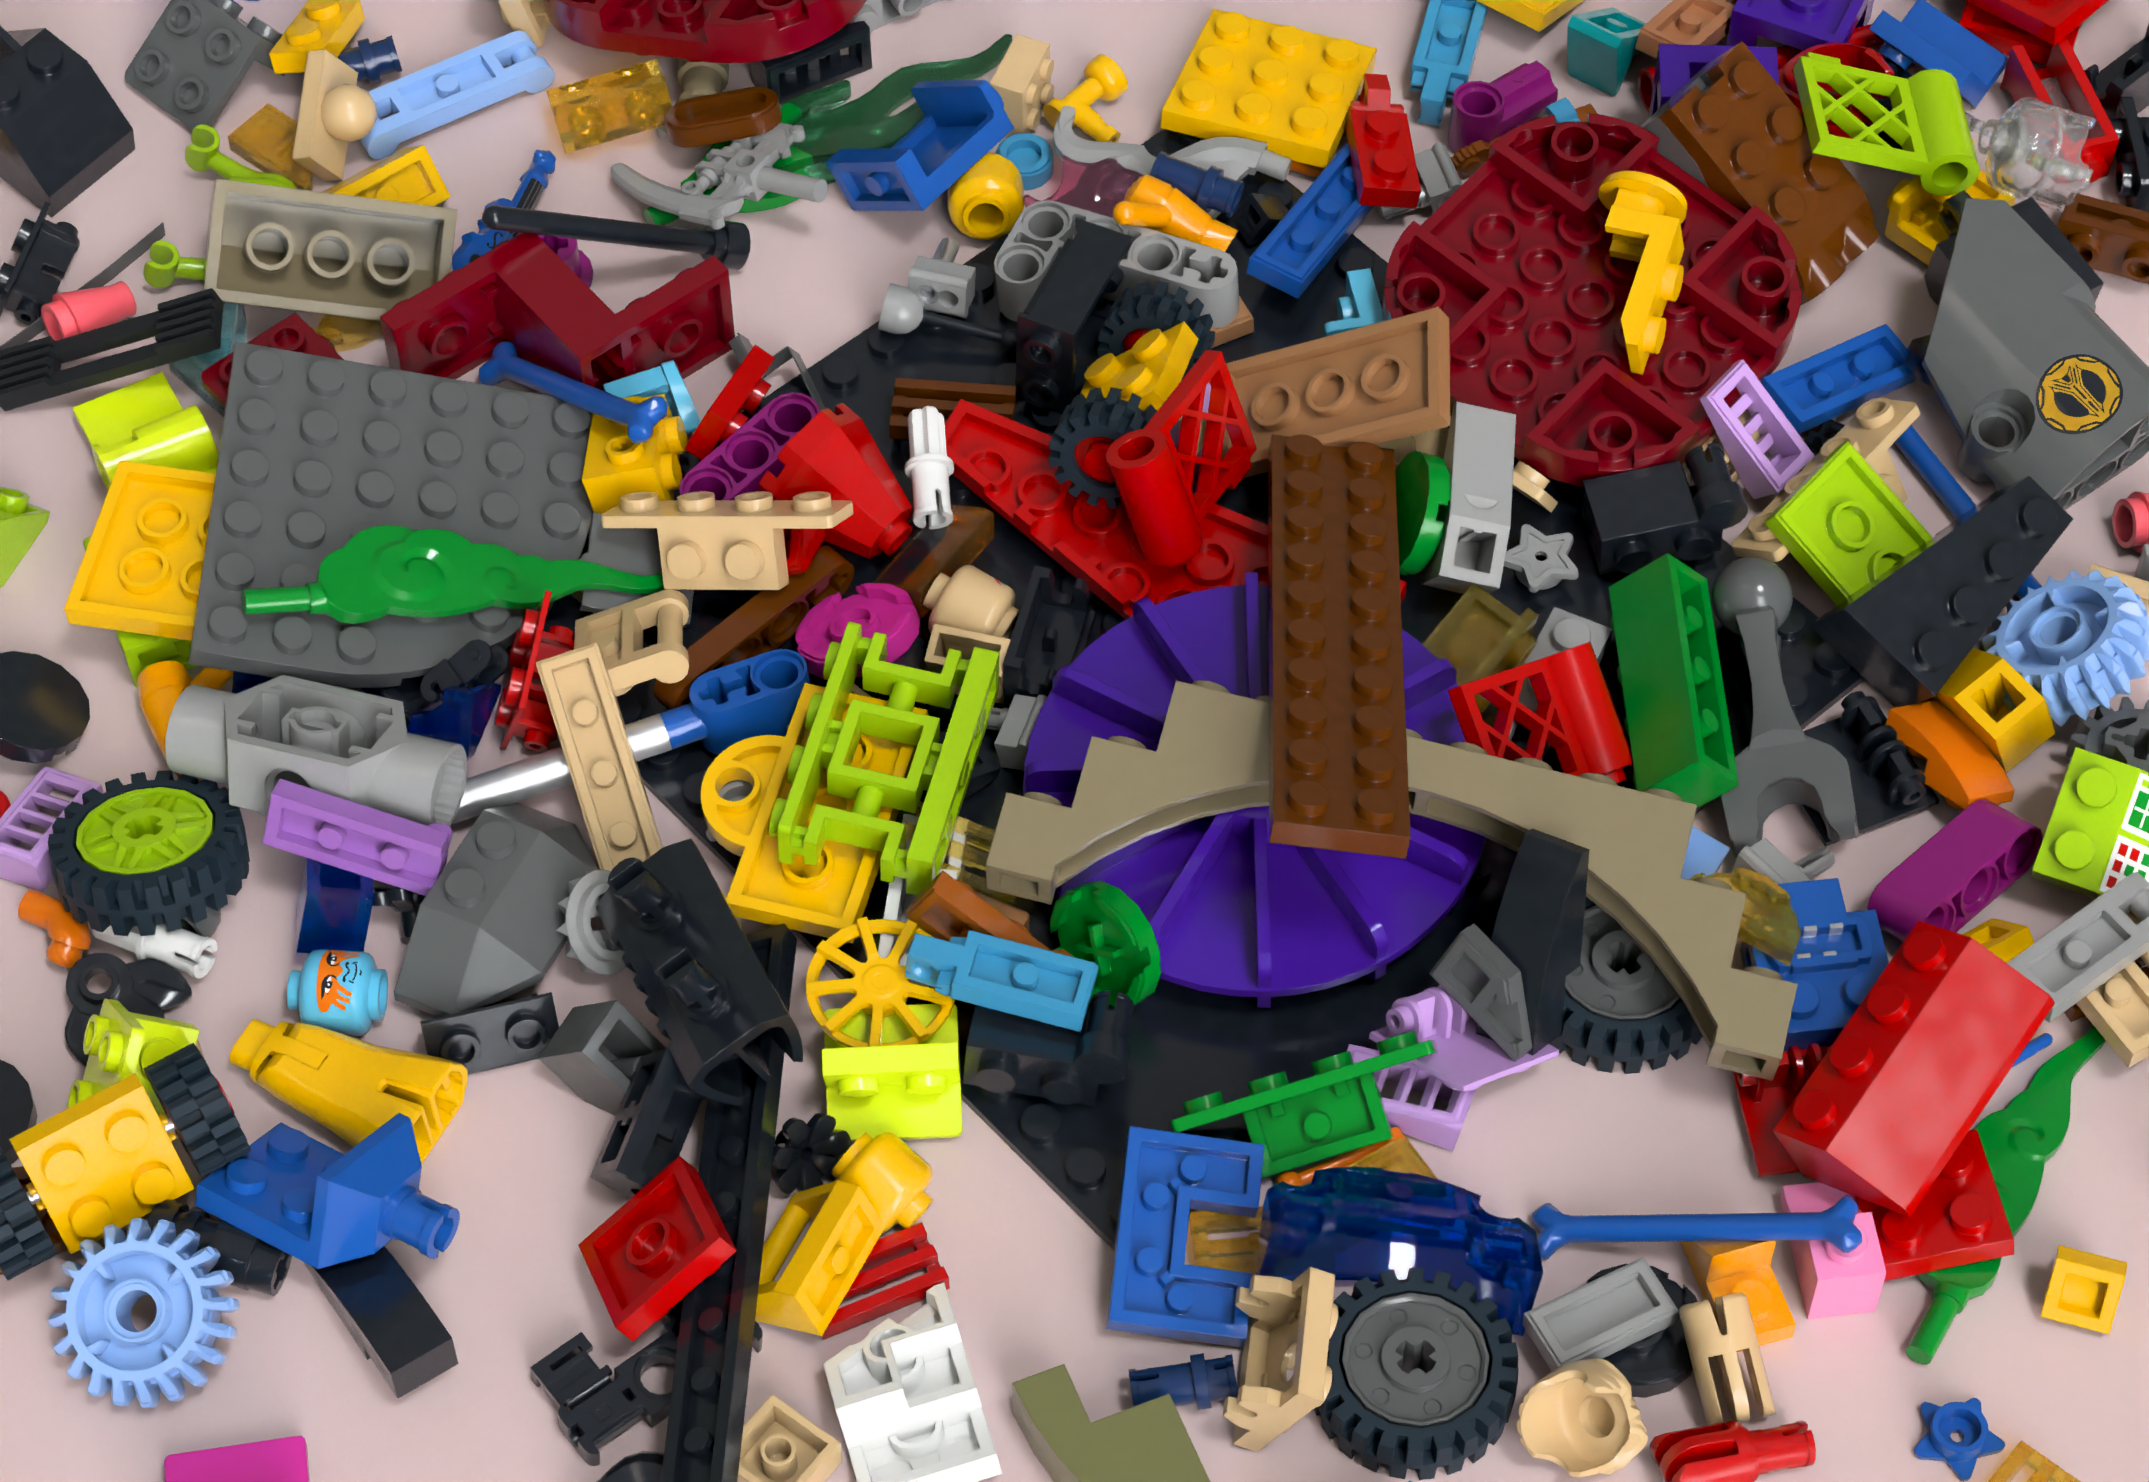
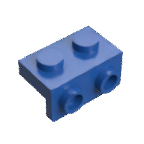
M1917 0L1902 22L1882 10L1869 28L1883 42L1878 52L1905 71L1912 63L1921 70L1937 69L1951 73L1957 80L1961 98L1975 108L2004 71L2008 62V58L1925 0Z

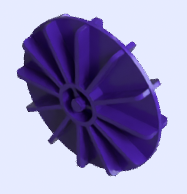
M1245 572L1244 585L1192 592L1156 605L1148 597H1144L1133 603V616L1112 627L1095 640L1069 666L1060 667L1053 677V688L1039 712L1030 736L1024 765L1023 795L1027 792L1044 793L1058 799L1062 806L1072 808L1092 736L1106 740L1112 736L1129 737L1141 742L1146 749L1157 751L1176 681L1189 684L1199 680L1211 681L1224 686L1231 694L1256 699L1259 696H1269L1268 585H1258V572ZM1402 629L1406 728L1417 732L1424 740L1450 745L1454 742H1466L1447 691L1459 686L1456 681L1457 671L1446 658L1438 660L1416 638ZM1269 806L1250 807L1198 818L1146 836L1098 860L1056 888L1054 894L1056 900H1058L1068 890L1083 882L1103 881L1121 889L1139 906L1152 926L1160 950L1161 979L1202 992L1238 997H1257V1008H1270L1271 997L1299 995L1324 990L1356 980L1364 975L1371 981L1384 976L1388 963L1414 947L1432 932L1453 907L1459 905L1465 895V889L1479 864L1487 838L1447 823L1410 813L1411 838L1406 859L1269 843Z

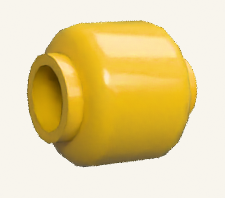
M986 153L947 189L948 211L952 223L961 233L973 239L987 241L1007 235L1024 209V185L1021 173L1011 160L999 154Z
M867 1132L864 1133L846 1151L831 1171V1174L839 1181L861 1186L882 1218L883 1224L886 1225L882 1233L889 1231L897 1223L904 1229L913 1226L934 1201L925 1192L932 1180V1167L898 1136L891 1132L879 1134L875 1138L871 1137Z

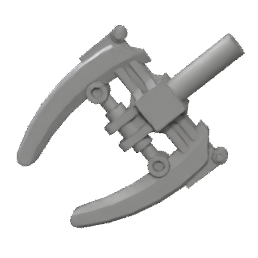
M664 119L656 120L654 125L659 138L668 137ZM779 123L775 128L761 135L731 140L732 143L721 150L711 149L706 155L707 161H700L694 168L697 180L685 182L681 186V190L651 180L623 163H616L611 166L613 181L637 200L661 211L678 215L681 220L711 226L715 230L725 226L724 217L740 211L744 199L758 202L769 191L819 203L825 199L828 190L827 182L824 179L772 167L780 157L785 159L791 156L790 145L793 142H802L806 138L802 125L793 126ZM718 186L711 195L703 194L706 189Z

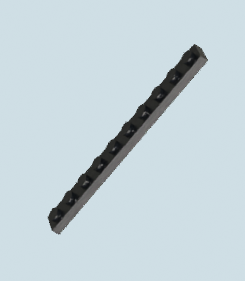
M785 924L745 934L789 1013L797 938ZM767 1031L755 1039L771 1078L765 1082L739 1056L738 1063L742 1078L743 1105H732L707 1099L698 1174L737 1251L714 1274L705 1278L683 1298L661 1482H737L785 1053Z

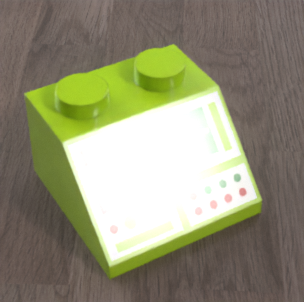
M2075 747L2032 869V878L2093 899H2097L2135 872L2141 874L2149 882V773L2140 768Z

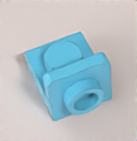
M1370 268L1347 271L1345 297H1338L1336 300L1338 320L1327 322L1324 325L1323 337L1383 322L1382 307Z

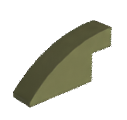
M1065 1364L1012 1383L1013 1416L1034 1455L1054 1482H1210L1170 1394L1090 1422Z

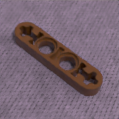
M828 545L820 546L805 573L788 575L789 584L780 590L760 591L686 649L689 654L688 674L677 683L668 684L656 680L653 689L655 699L668 710L691 703L689 697L690 687L701 675L779 648L796 634L797 627L809 610L832 594L835 595L840 592L841 597L844 595L854 578L855 569L853 564Z

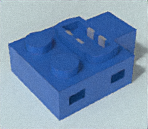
M1838 878L1773 884L1767 911L1769 920L1746 922L1740 948L1744 968L1756 966L1771 969L1782 976V980L1798 984L1784 1051H1788L1790 1046L1807 1049L1809 1044L1817 1043L1819 1047L1832 1046L1889 963L1876 909L1846 912Z

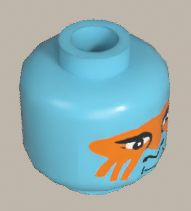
M328 949L313 950L308 954L301 971L292 970L290 972L287 986V1005L289 1010H299L302 1023L317 1025L348 1036H361L369 1032L374 1021H383L388 1000L386 969H377L373 956L367 952Z

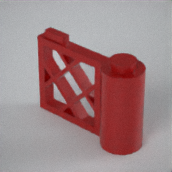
M1205 350L1143 429L1128 432L1119 437L1109 446L1106 452L1107 464L1143 556L1149 564L1155 566L1176 568L1188 563L1194 557L1203 543V534L1199 526L1200 522L1226 489H1235L1252 467L1250 458L1257 450L1222 351ZM1209 382L1211 394L1208 413H1205L1202 410L1205 389ZM1182 416L1178 449L1176 450L1170 430ZM1201 420L1207 422L1202 457L1196 456ZM1226 427L1232 446L1221 459ZM1195 464H1199L1198 486L1196 493L1193 495L1191 488Z
M1591 642L1447 690L1466 743L1481 747L1488 755L1499 758L1504 757L1512 761L1523 757L1541 761L1545 743H1548L1555 748L1563 773L1574 776L1584 773H1596L1607 776L1616 783L1627 780L1623 767L1633 764L1632 754ZM1528 677L1538 701L1536 713L1518 701L1523 681ZM1480 694L1498 707L1493 728L1483 721L1474 695ZM1513 719L1531 731L1526 751L1508 739Z

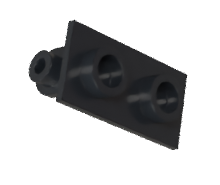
M46 201L36 222L26 218L22 222L11 248V251L20 254L15 266L4 262L0 269V317L4 309H7L14 313L15 318L20 323L28 326L42 316V306L52 302V296L56 294L61 281L41 273V270L63 279L74 253L77 252L80 246V241L77 237L78 230L75 226L68 222H58L55 224L45 219L51 205Z
M552 992L541 995L533 993L528 998L443 1017L435 1015L433 1019L420 1022L427 1055L461 1063L467 1068L468 1074L539 1059V1056L559 1029Z

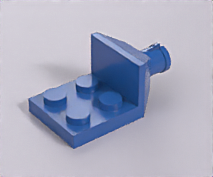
M401 1113L395 1115L346 1154L280 1122L249 1145L251 1152L217 1169L197 1184L195 1206L317 1269L375 1254L392 1239L400 1240L418 1249L421 1254L435 1259L438 1257L439 1251L444 1252L452 1242L460 1220L458 1209L448 1204H442L422 1194L419 1190L422 1165L411 1119Z

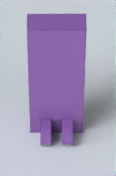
M280 778L271 793L263 844L426 896L446 865L452 830L443 823H433L426 826Z

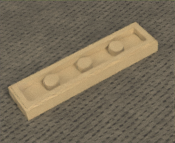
M596 642L536 662L600 870L612 871L619 862L627 858L634 857L642 862L663 848V844L600 645Z

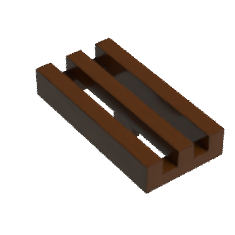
M895 377L889 437L892 439L909 440L908 417H905V415H909L913 409H922L925 406L936 407L938 412L944 416L945 424L960 399L1014 420L1016 386Z

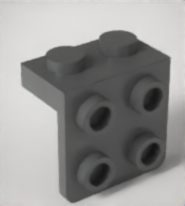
M171 0L125 72V81L193 130V128L200 124L212 127L254 61L274 71L269 52L281 38L282 34L253 16L249 24L240 19L238 16L243 7L233 0Z

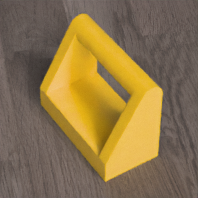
M837 1180L792 1195L763 1244L755 1321L818 1336L824 1334L886 1227L860 1185ZM808 1221L813 1222L779 1280L774 1281Z

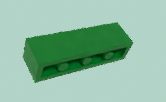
M1666 553L1608 587L1612 609L1610 625L1616 638L1619 659L1617 675L1623 688L1627 716L1624 726L1631 745L1634 766L1632 781L1637 791L1641 792L1648 789L1671 791L1679 795L1683 802L1696 804L1697 809L1739 786L1707 578Z

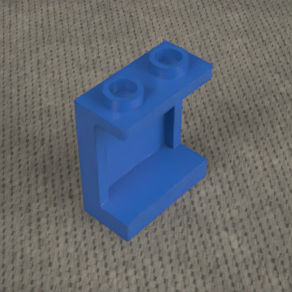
M984 79L918 82L911 88V93L923 112V119L891 148L840 149L825 162L852 210L924 211L1014 129L1003 109L1004 103L999 93Z

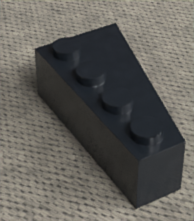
M2028 476L1988 496L1935 534V537L1904 556L1882 575L1861 587L1852 596L1850 595L1847 600L1815 620L1810 626L1894 707L1920 703L1936 696L2072 522L2073 518Z

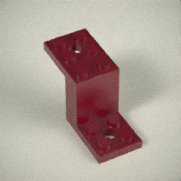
M520 233L510 240L497 244L490 252L461 269L451 271L439 282L410 299L400 301L391 310L380 316L390 368L458 379L488 361L492 357L493 350L498 343L510 341L516 346L519 358L603 391V384L661 366V363L670 360L675 361L682 378L685 379L732 350L729 341L735 338L729 270L715 255L695 267L681 271L670 282L645 297L633 300L625 309L615 314L538 235Z

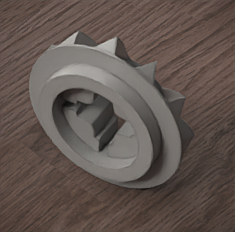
M609 870L586 871L584 876L569 881V896L557 903L565 914V923L556 931L568 936L569 939L565 956L578 959L582 972L609 975L618 973L626 968L622 960L625 952L614 945L605 925H603V928L593 931L590 923L591 918L599 916L596 906L610 887L607 883L611 872Z

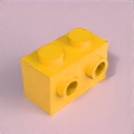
M665 394L655 395V396H662V397L665 399V401L667 402L666 397H665ZM631 396L624 399L637 404L653 396L644 398ZM669 405L667 407V415L655 425L652 436L645 443H633L628 438L626 426L593 413L582 482L594 512L603 514L620 504L621 496L634 492H655L658 495V500L674 499V492L680 488L682 480L679 457L680 453L686 452L684 448L687 445V434L682 418L680 416L672 417Z

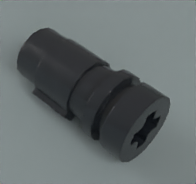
M166 1199L156 1204L147 1220L151 1232L159 1220H167L175 1223L176 1237L185 1229H190L200 1234L197 1251L208 1246L219 1251L220 1257L218 1262L209 1273L219 1270L230 1271L234 1278L230 1285L247 1291L253 1289L275 1296L281 1289L290 1267L291 1255L222 1219L220 1222L210 1219V1214L198 1207H193L189 1210V1206L185 1203Z

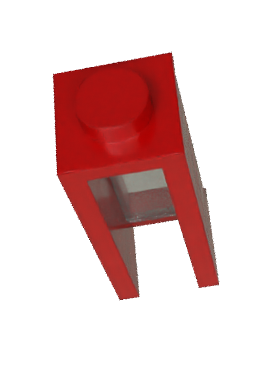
M2064 37L2055 46L2052 45L2047 65L2040 69L2034 68L2023 44L2012 46L2000 89L2010 92L2053 177V188L2076 183L2089 184L2102 177H2107L2120 139L2067 37Z

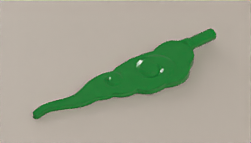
M383 525L360 531L343 548L327 555L319 566L316 582H308L305 586L242 589L241 606L244 615L307 611V614H326L339 622L357 624L380 619L387 614L408 617H446L474 612L493 605L507 609L538 607L546 590L552 592L550 602H553L569 594L587 589L610 590L631 594H654L667 589H664L662 573L640 576L583 560L548 561L533 555H517L509 549L496 544H472L461 535L448 530H412L403 526Z
M2094 1026L2079 1040L2045 1062L2034 1076L2028 1090L2015 1096L2007 1109L1991 1113L1983 1118L1976 1127L2013 1238L2022 1228L2033 1209L2042 1181L2044 1163L2056 1154L2068 1131L2071 1083L2080 1069L2102 1048L2106 1041ZM2002 1257L1917 1275L1923 1283L1934 1291L1931 1295L1932 1302L1906 1348V1354L1913 1361L1925 1365L1930 1364L1955 1316L1964 1310L1969 1299L1984 1295L1993 1285Z

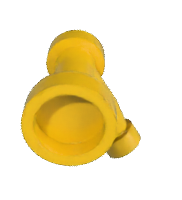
M1099 54L1085 66V81L1061 100L1058 98L1050 100L1044 105L1043 113L1048 123L1054 128L1061 109L1064 106H1072L1075 109L1073 127L1076 125L1098 142H1118L1121 133L1112 125L1108 126L1090 105L1098 99L1104 101L1116 100L1127 91L1128 82L1124 72L1114 60L1106 55Z

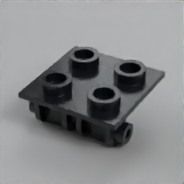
M1862 691L1853 692L1841 702V706L1844 709L1841 717L1803 731L1805 735L1833 746L1847 759L1859 834L1939 804L1937 795L1931 787L1925 784L1926 777L1909 754L1903 741L1897 740V732L1894 727L1886 725L1887 718L1874 697L1865 696ZM1799 805L1825 847L1839 842H1833L1828 839L1827 829L1818 812L1806 805Z

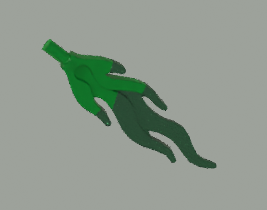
M1005 34L988 49L972 57L919 63L902 67L885 77L869 92L839 107L836 106L845 103L851 97V84L848 80L807 92L788 101L781 107L782 120L780 123L793 126L802 125L806 138L802 142H793L790 145L791 156L785 159L780 157L772 167L824 179L827 185L836 182L825 162L840 149L891 148L923 119V112L917 102L902 112L889 116L892 111L914 97L911 93L912 87L920 81L970 80L981 77L1002 61L1012 43V35ZM726 141L713 144L701 161H707L706 155L711 149L721 150L732 142ZM694 171L687 179L682 181L681 186L685 182L696 181V172ZM718 186L706 189L703 194L711 195ZM768 191L758 202L744 199V203L738 213L770 210L785 206L800 198ZM652 206L643 210L648 224L667 225L679 219L678 215L661 211Z

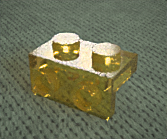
M657 59L546 90L565 154L664 126V116L672 107L668 87Z
M1471 585L1422 645L1435 655L1438 660L1446 658L1452 663L1457 671L1456 681L1460 686L1503 672L1507 665L1511 668L1521 666L1538 643V640L1532 636L1538 614L1527 608L1519 616L1479 586ZM1477 694L1474 697L1482 714L1491 702Z

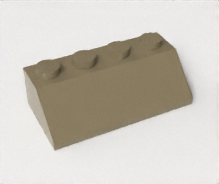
M215 179L212 184L203 290L213 288L220 299L226 303L381 321L380 316L391 310L397 303L417 295L442 280L444 276L451 272L457 209Z

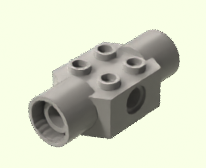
M281 675L237 694L196 684L189 685L180 694L173 707L166 732L165 756L167 765L172 772L227 784L229 805L253 810L263 816L268 815L271 793L281 778L426 826L433 823H443L450 827L460 808L467 779V756L464 747L457 743L408 733L403 701L287 675Z

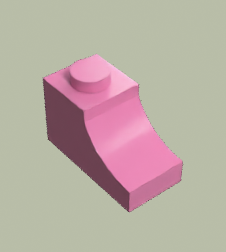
M1820 1182L1786 1185L1782 1187L1780 1195L1783 1213L1822 1212L1834 1206L1845 1195L1851 1196L1856 1204L1857 1202L1855 1196ZM1858 1206V1212L1853 1224L1861 1231L1862 1243L1849 1253L1841 1252L1827 1241L1789 1240L1807 1319L1875 1312L1885 1280L1886 1268L1872 1212L1862 1213Z

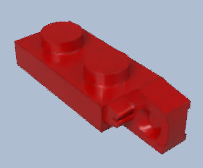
M1364 73L1361 94L1358 95L1357 101H1351L1345 126L1359 205L1416 209L1421 194V187L1407 113H1404L1402 104H1390L1391 88L1387 75Z

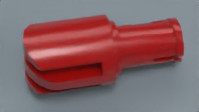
M1733 1420L1664 1433L1655 1436L1649 1445L1651 1456L1655 1464L1660 1468L1664 1482H1754L1760 1474L1787 1468L1812 1466L1816 1460L1814 1437L1811 1430L1807 1431L1808 1424L1803 1420L1780 1425L1779 1427L1752 1431L1742 1426L1740 1422Z

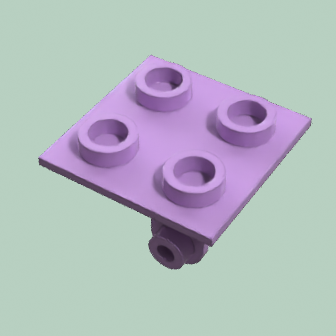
M1441 985L1428 988L1410 997L1397 999L1386 1014L1387 1026L1370 1032L1369 1039L1377 1043L1415 1031L1419 1043L1434 1040L1438 1053L1407 1063L1415 1064L1441 1079L1447 1087L1462 1092L1476 1090L1485 1083L1512 1073L1526 1071L1530 1066L1559 1056V1049L1548 1044L1533 1056L1526 1054L1514 1062L1495 1041L1476 1034L1477 1022Z

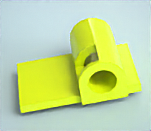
M163 372L72 408L74 416L91 446L97 471L107 490H109L120 460L216 473L218 451L202 413L196 405L185 409L182 408Z

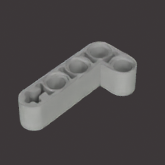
M1044 200L1027 206L1020 214L994 261L1000 311L1005 317L1017 322L1018 314L1020 312L1024 313L1025 308L1067 238L1074 239L1075 219L1079 218L1132 236V245L1118 266L1123 271L1124 278L1116 292L1111 294L1103 292L1100 296L1101 298L1115 301L1116 298L1119 300L1121 293L1128 287L1135 292L1138 283L1148 281L1151 291H1154L1158 281L1169 283L1167 293L1175 295L1180 286L1188 291L1185 298L1188 304L1196 298L1204 304L1200 316L1210 313L1213 320L1211 328H1223L1229 325L1237 317L1240 308L1238 269L1236 261L1230 254L1145 227L1121 225L1114 218L1057 201Z

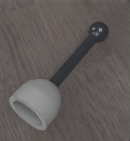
M893 283L889 284L879 319L878 330L893 334H906L916 329L919 324L925 323L1000 343L1005 351L1016 352L1017 329L1011 328L1002 332L927 312L924 309L921 298L913 290Z

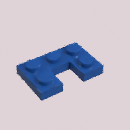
M1129 1126L1126 1135L1106 1329L1243 1348L1247 1339L1249 1316L1235 1306L1236 1291L1240 1287L1250 1288V1279L1253 1273L1184 1264L1190 1209L1255 1218L1259 1209L1264 1144Z

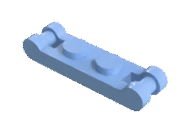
M519 30L511 32L369 91V94L376 103L377 120L371 132L360 139V142L368 155L373 159L385 158L391 155L401 142L525 90L528 93H540L552 84L555 73L545 58L536 56L537 47L528 33ZM391 113L394 114L381 120V117H384Z

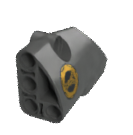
M1966 198L1950 264L1922 367L1962 439L1957 453V462L1964 475L1982 484L1995 483L1996 491L2030 476L2066 510L2136 463L2149 452V367L2095 313L2094 297L2083 279L2005 200ZM1986 442L1991 443V444L1995 445L1996 447L1991 446V445H1988Z

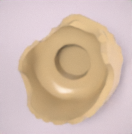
M1603 1359L1577 1360L1560 1365L1534 1384L1524 1396L1523 1402L1519 1406L1518 1413L1520 1419L1517 1421V1431L1522 1436L1520 1439L1522 1445L1528 1449L1529 1454L1533 1458L1552 1461L1568 1471L1569 1476L1584 1477L1597 1473L1611 1475L1617 1469L1622 1470L1647 1445L1648 1435L1646 1433L1647 1429L1639 1416L1640 1410L1635 1406L1637 1402L1632 1398L1630 1383L1614 1365Z

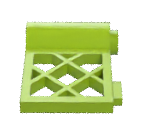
M1807 52L1806 56L1799 57L1793 67L1812 153L1919 175L1922 187L1934 195L1948 196L1960 193L1968 189L1977 180L1980 173L1979 164L1958 83L1951 73L1944 70L1927 69L1906 79L1842 65L1839 58ZM1817 81L1829 84L1842 97L1837 100L1834 99L1817 84ZM1867 92L1890 97L1893 110L1889 112ZM1850 104L1854 105L1874 123L1867 127L1848 111L1846 107ZM1829 119L1832 120L1853 139L1829 134L1826 122ZM1882 131L1886 132L1902 146L1903 150L1892 148L1877 134Z

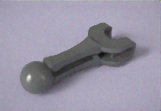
M1745 557L1733 561L1719 573L1711 594L1712 607L1719 622L1727 630L1740 637L1739 646L1747 664L1752 685L1753 720L1750 745L1735 757L1739 786L1721 795L1733 855L1737 858L1745 846L1751 847L1762 840L1763 825L1766 819L1774 810L1788 804L1806 805L1818 812L1827 829L1828 839L1833 842L1857 838L1859 836L1847 759L1833 746L1804 734L1790 706L1783 683L1780 664L1781 637L1777 632L1791 611L1793 592L1790 581L1779 566L1764 558Z

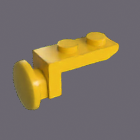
M1619 171L1608 175L1603 180L1598 190V196L1602 204L1610 211L1605 224L1606 232L1613 233V240L1609 249L1610 256L1640 262L1621 317L1630 371L1631 373L1643 375L1649 354H1658L1663 345L1666 319L1662 318L1667 300L1675 302L1681 290L1684 267L1679 265L1684 252L1681 223L1686 218L1687 201L1675 186L1657 176L1637 171Z

